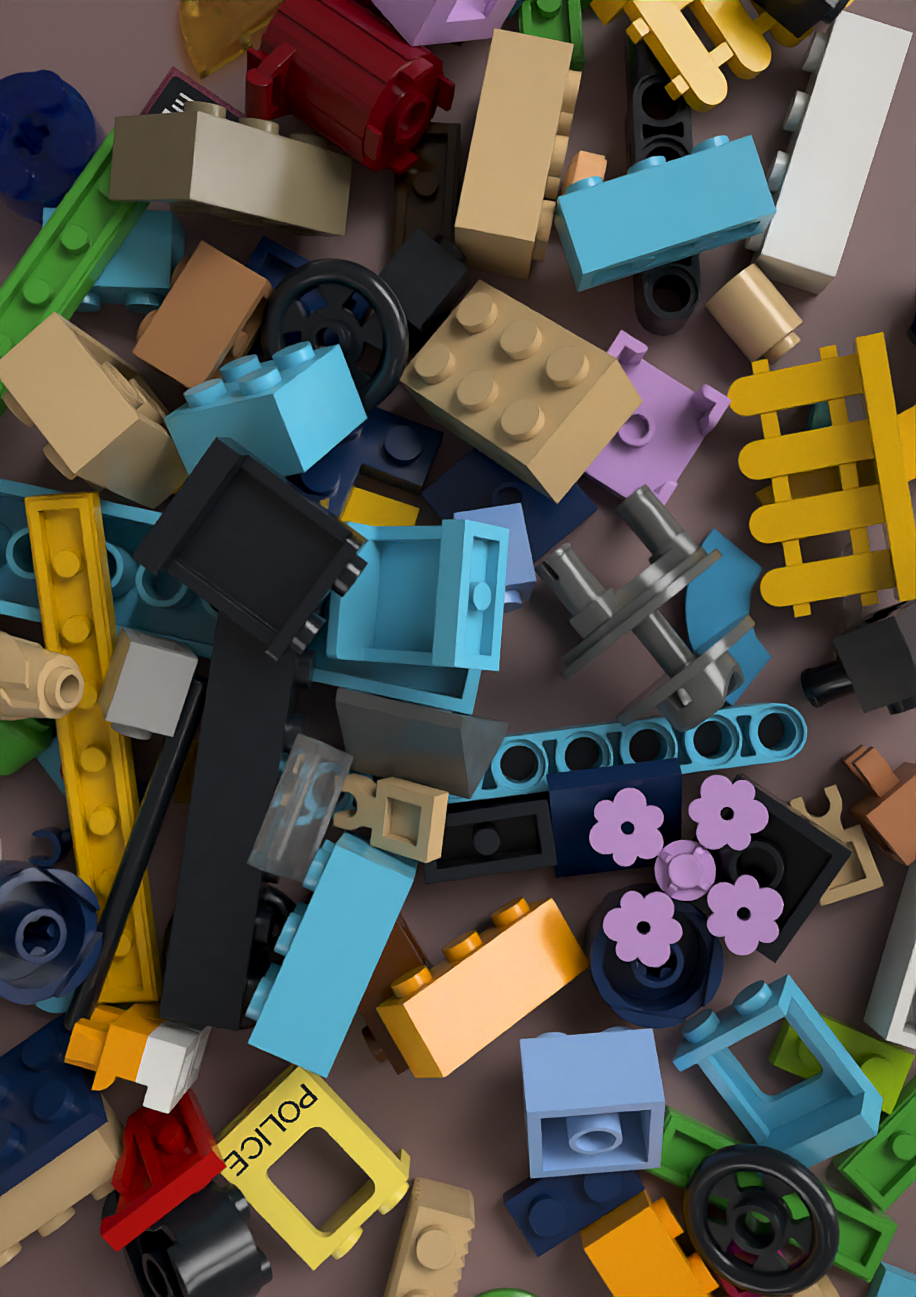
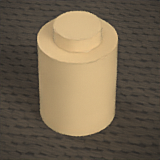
M756 263L751 264L736 275L705 304L708 311L750 362L759 361L764 357L768 359V363L771 366L801 342V339L794 331L803 324V321Z

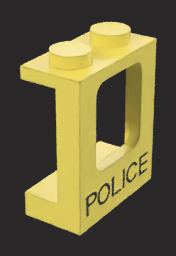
M290 1063L214 1138L227 1166L220 1173L241 1190L251 1206L313 1271L330 1255L335 1260L343 1257L360 1238L363 1232L360 1226L376 1210L382 1215L388 1213L398 1204L409 1188V1184L406 1181L409 1179L411 1157L406 1151L401 1148L394 1154L320 1075L293 1063ZM313 1127H320L326 1130L370 1177L318 1229L270 1181L267 1174L268 1168L305 1132Z

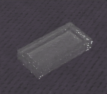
M298 733L247 864L263 871L304 883L309 868L319 850L354 756Z

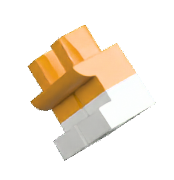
M156 1001L136 1002L127 1010L100 1004L95 1008L90 1020L82 1018L75 1023L64 1062L96 1071L91 1090L100 1091L106 1089L118 1077L146 1085L148 1088L143 1106L169 1114L183 1094L187 1092L198 1078L212 1027L160 1018L159 1010L161 1003Z

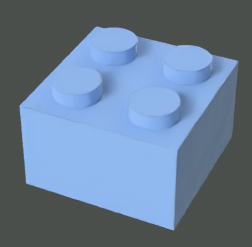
M617 1026L608 1028L600 1033L566 1035L561 1032H548L536 1038L519 1039L530 1179L660 1168L665 1096L652 1028L633 1030L628 1027Z

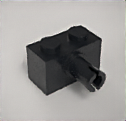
M916 599L902 601L866 615L832 639L840 658L814 668L804 669L801 672L803 691L808 701L815 708L856 693L864 713L887 706L890 715L915 708Z

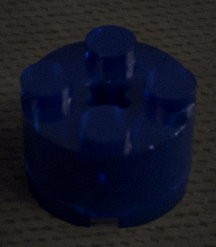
M43 69L35 72H21L0 79V199L18 215L38 221L39 224H43V207L57 208L108 136L81 94L53 71Z

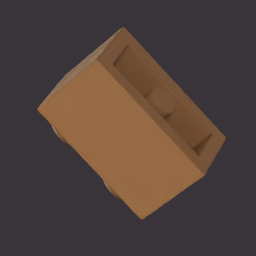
M202 240L192 255H186L177 264L171 277V290L159 309L149 312L141 322L136 335L137 344L131 352L152 370L186 391L203 382L222 378L220 372L222 366L247 356L261 333L263 312L274 290L267 279Z

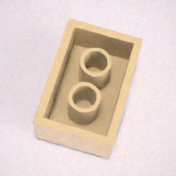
M494 28L455 221V245L465 254L467 261L464 265L469 269L528 280L531 261L544 262L556 202L544 200V198L557 199L582 72L569 70L574 46L572 43Z
M480 279L406 366L399 381L432 419L556 504L560 502L643 402L615 357Z
M55 311L0 359V380L8 389L2 395L3 401L25 425L30 428L34 425L38 427L49 442L42 448L44 454L55 468L68 479L73 480L76 476H79L93 489L99 490V492L105 488L110 490L125 504L132 500L154 510L188 478L189 475L163 419L171 411L134 366Z

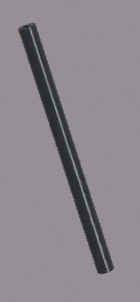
M193 674L173 737L165 735L98 923L97 931L103 933L102 947L98 959L85 980L75 988L63 1020V1026L71 1032L75 1023L80 1019L90 1020L97 1006L204 711L208 678L205 676Z

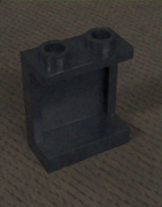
M216 437L131 558L154 575L165 571L266 644L268 648L264 654L277 662L289 648L301 655L326 622L324 618L316 613L332 590L343 598L368 565V562L358 556V554L369 540L231 437Z

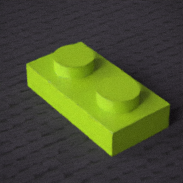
M818 1012L882 1096L881 1111L891 1115L915 1055L906 1048ZM784 1018L768 1056L769 1061L774 1066L805 1079L820 1073L823 1070L821 1064L786 1018Z

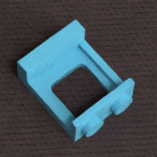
M789 974L768 985L764 980L756 981L744 988L728 1007L717 1013H714L712 1009H705L693 1016L683 1026L681 1030L683 1038L672 1062L680 1072L697 1063L758 1145L780 1150L809 1168L877 1136L883 1103L882 1096ZM785 1017L821 1064L823 1070L779 1094L767 1095L758 1088L728 1046ZM756 1172L763 1181L762 1173Z

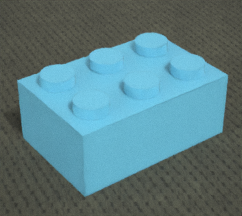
M345 830L337 843L326 839L323 847L317 851L302 887L313 891L314 894L309 905L299 901L294 912L290 913L274 948V952L285 956L283 964L281 966L274 962L271 963L265 977H262L245 1014L246 1017L257 1021L248 1044L324 1078H327L412 886L418 864L417 860L370 846L371 839L350 830Z

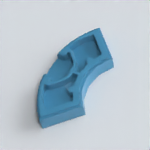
M715 528L707 533L699 548L703 547L708 554L717 548L723 556L683 589L684 624L688 639L687 645L691 652L741 616L749 614L751 589L763 569ZM753 627L728 649L729 653L741 667L745 680L737 690L726 696L725 703L728 706H733L772 658L756 638Z

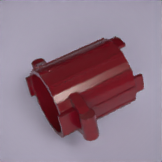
M285 0L277 8L278 10L262 35L260 48L256 50L251 47L247 50L245 118L270 121V119L273 120L291 114L374 172L388 168L400 176L409 171L419 162V157L410 150L417 145L435 115L437 106L446 112L451 110L455 83L444 76L443 61L424 46L411 47L371 0Z

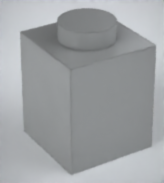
M124 626L121 627L98 699V704L105 721L112 722L111 728L114 731L137 739H150L152 732L173 737L198 662V658L189 646L179 641Z

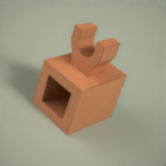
M859 745L841 761L869 792L850 807L848 811L860 823L887 858L909 866L916 860V764L904 762L893 772L875 747L870 746L866 749L864 745Z

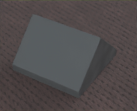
M338 688L335 699L350 770L382 778L393 776L449 792L450 795L471 799L506 737L509 725L508 722L349 689Z

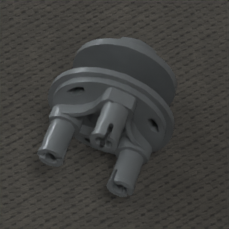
M645 484L616 507L617 512L653 555L648 559L651 565L617 592L612 587L606 591L573 551V547L569 542L555 550L534 570L571 613L573 618L569 620V623L583 639L580 644L561 658V661L566 666L559 673L565 681L631 630L664 670L665 674L617 714L616 719L624 727L656 706L674 728L685 732L694 729L714 715L724 705L726 696L737 690L744 683L742 669L728 649L741 639L755 625V622L747 613L691 652L657 610L723 555L717 548L709 554L703 547L699 548L647 484Z

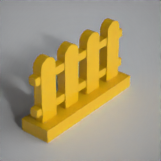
M593 0L589 4L604 26L625 12L632 21V24L625 30L631 40L636 44L644 39L672 80L664 87L672 100L675 101L682 95L692 109L701 113L711 111L727 95V82L719 69L720 66L727 63L737 77L745 80L753 79L767 68L771 61V49L763 34L770 31L779 44L791 48L806 39L814 28L813 26L800 38H797L753 0L749 1L759 14L754 20L751 19L739 0ZM850 0L848 4L845 6V8H847L854 0ZM686 7L690 8L716 48L710 53L705 49L681 13Z
M883 332L856 337L852 345L854 352L852 355L838 357L835 344L819 348L820 361L775 371H770L768 359L751 362L753 375L737 379L728 390L727 397L732 400L729 404L732 411L742 417L760 415L764 433L763 440L750 442L743 447L738 458L739 468L746 477L753 480L771 478L775 498L774 504L761 506L753 512L749 521L750 531L754 538L762 543L782 542L786 566L771 569L763 576L760 592L763 599L772 606L783 607L793 605L795 617L811 615L809 602L860 594L862 606L879 604L877 591L893 588L894 598L899 602L916 599V526ZM861 395L865 420L849 422L845 398ZM828 402L831 426L781 436L777 411ZM871 459L876 485L860 487L856 462ZM838 465L842 491L795 500L791 499L788 475ZM882 524L886 549L870 551L866 526ZM849 529L852 555L802 563L798 538Z

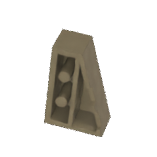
M186 101L184 103V112L115 117L109 200L127 204L132 202H162L170 204V212L193 215V210L229 218V223L299 236L345 237L353 158L327 150L328 140L325 138L297 133L290 134V137L286 138L278 135L279 125L274 122L256 118H240L239 123L226 119V108L207 102Z

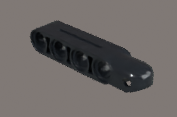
M627 34L625 39V69L628 110L625 119V142L628 171L634 164L650 157L664 156L666 162L690 155V150L693 148L691 107L682 95L675 101L672 100L664 88L672 80L644 39L634 44ZM650 103L660 104L668 110L671 117L665 120H655L647 116L642 107ZM699 254L633 274L635 312L637 320L645 330L654 335L666 336L674 334L684 327L700 301L701 275ZM661 288L671 289L680 297L682 309L676 312H666L658 308L653 300L652 292Z

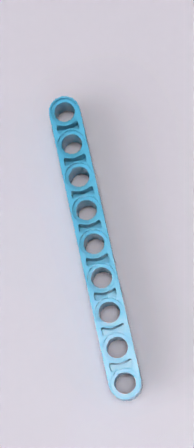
M753 702L722 706L714 715L704 721L715 722L722 734V742L718 750L708 756H701L696 751L693 743L694 733L700 725L694 729L681 732L674 728L662 714L639 717L624 727L618 720L509 733L506 734L471 799L449 794L447 804L547 791L546 774L572 771L566 765L564 759L565 750L569 743L580 737L591 738L596 744L598 756L591 768L635 763L629 753V743L638 731L651 729L658 736L660 742L659 752L652 761L678 758L681 772L685 774L780 762L793 758L802 750L807 740V726L804 717L797 709L783 703ZM774 713L782 720L784 735L778 744L766 748L759 740L758 726L766 715ZM516 745L530 748L536 758L533 772L527 778L521 780L506 777L500 768V760L504 752ZM346 754L289 761L285 779L296 781L294 802L289 820L279 819L278 825L334 818V813L347 809L357 811L356 799L349 792H345L343 799L333 804L319 800L312 789V781L317 772L332 770L338 773L340 777L355 773L368 777L375 782L374 776L350 770Z

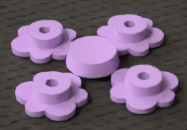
M712 775L703 781L700 787L701 798L693 800L688 807L689 816L692 820L698 822L696 836L700 843L691 840H678L663 848V837L657 829L664 821L663 812L657 806H647L645 796L635 788L622 789L616 794L613 802L603 800L595 806L594 816L598 823L592 827L589 834V841L594 850L601 854L613 853L614 861L620 866L632 865L637 856L643 859H652L658 855L655 862V877L664 893L655 891L643 897L637 891H628L621 898V907L611 909L604 917V932L611 940L617 941L616 954L621 960L630 962L638 957L644 965L649 967H659L668 960L670 956L669 944L676 943L682 936L680 923L672 919L674 904L670 897L681 901H691L702 897L708 892L707 903L714 913L707 919V928L712 935L724 937L726 946L734 954L748 955L757 948L759 941L770 943L778 937L779 928L774 920L781 915L784 904L782 897L776 890L769 887L759 888L757 880L750 875L739 876L735 880L734 885L727 882L713 885L716 876V866L712 855L707 849L716 850L728 844L734 850H743L750 844V833H757L763 830L768 823V811L761 802L753 800L755 788L749 781L738 780L732 784L728 778L722 775ZM724 807H730L733 812L732 817L728 820L722 819L720 815ZM626 821L634 825V831L630 834H625L621 830V825ZM742 907L749 909V915L745 919L737 916V911ZM639 922H648L650 929L647 932H640L637 928Z

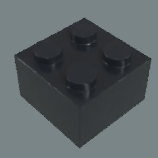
M741 773L736 775L732 784L738 780H746L754 786L755 797L753 800L761 802L766 807L769 816L768 823L763 830L757 833H750V844L743 850H734L728 844L716 850L707 849L712 855L716 866V876L713 885L720 882L734 885L735 880L739 876L750 875L757 880L759 888L769 887L780 894L784 907L781 915L774 920L779 928L778 937L770 943L759 941L756 948L758 952L776 963L853 851L851 846ZM724 807L721 810L720 815L722 819L728 820L732 817L733 812L730 807ZM695 835L692 841L700 843ZM708 892L698 899L688 901L708 916L714 913L707 903ZM742 907L737 911V916L741 919H745L749 915V909L746 907Z

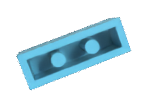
M721 135L697 144L690 150V155L666 162L664 156H654L631 166L627 171L628 175L603 182L599 176H593L571 184L565 189V195L558 197L553 220L576 290L580 292L761 234L777 211L752 135L731 142L728 136Z

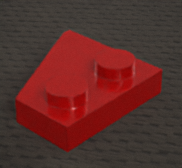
M191 1088L183 1094L169 1114L142 1106L127 1119L122 1138L124 1144L123 1153L116 1162L111 1185L120 1193L116 1213L103 1218L99 1228L101 1237L116 1252L190 1195L202 1190L212 1178L227 1168L197 1097Z

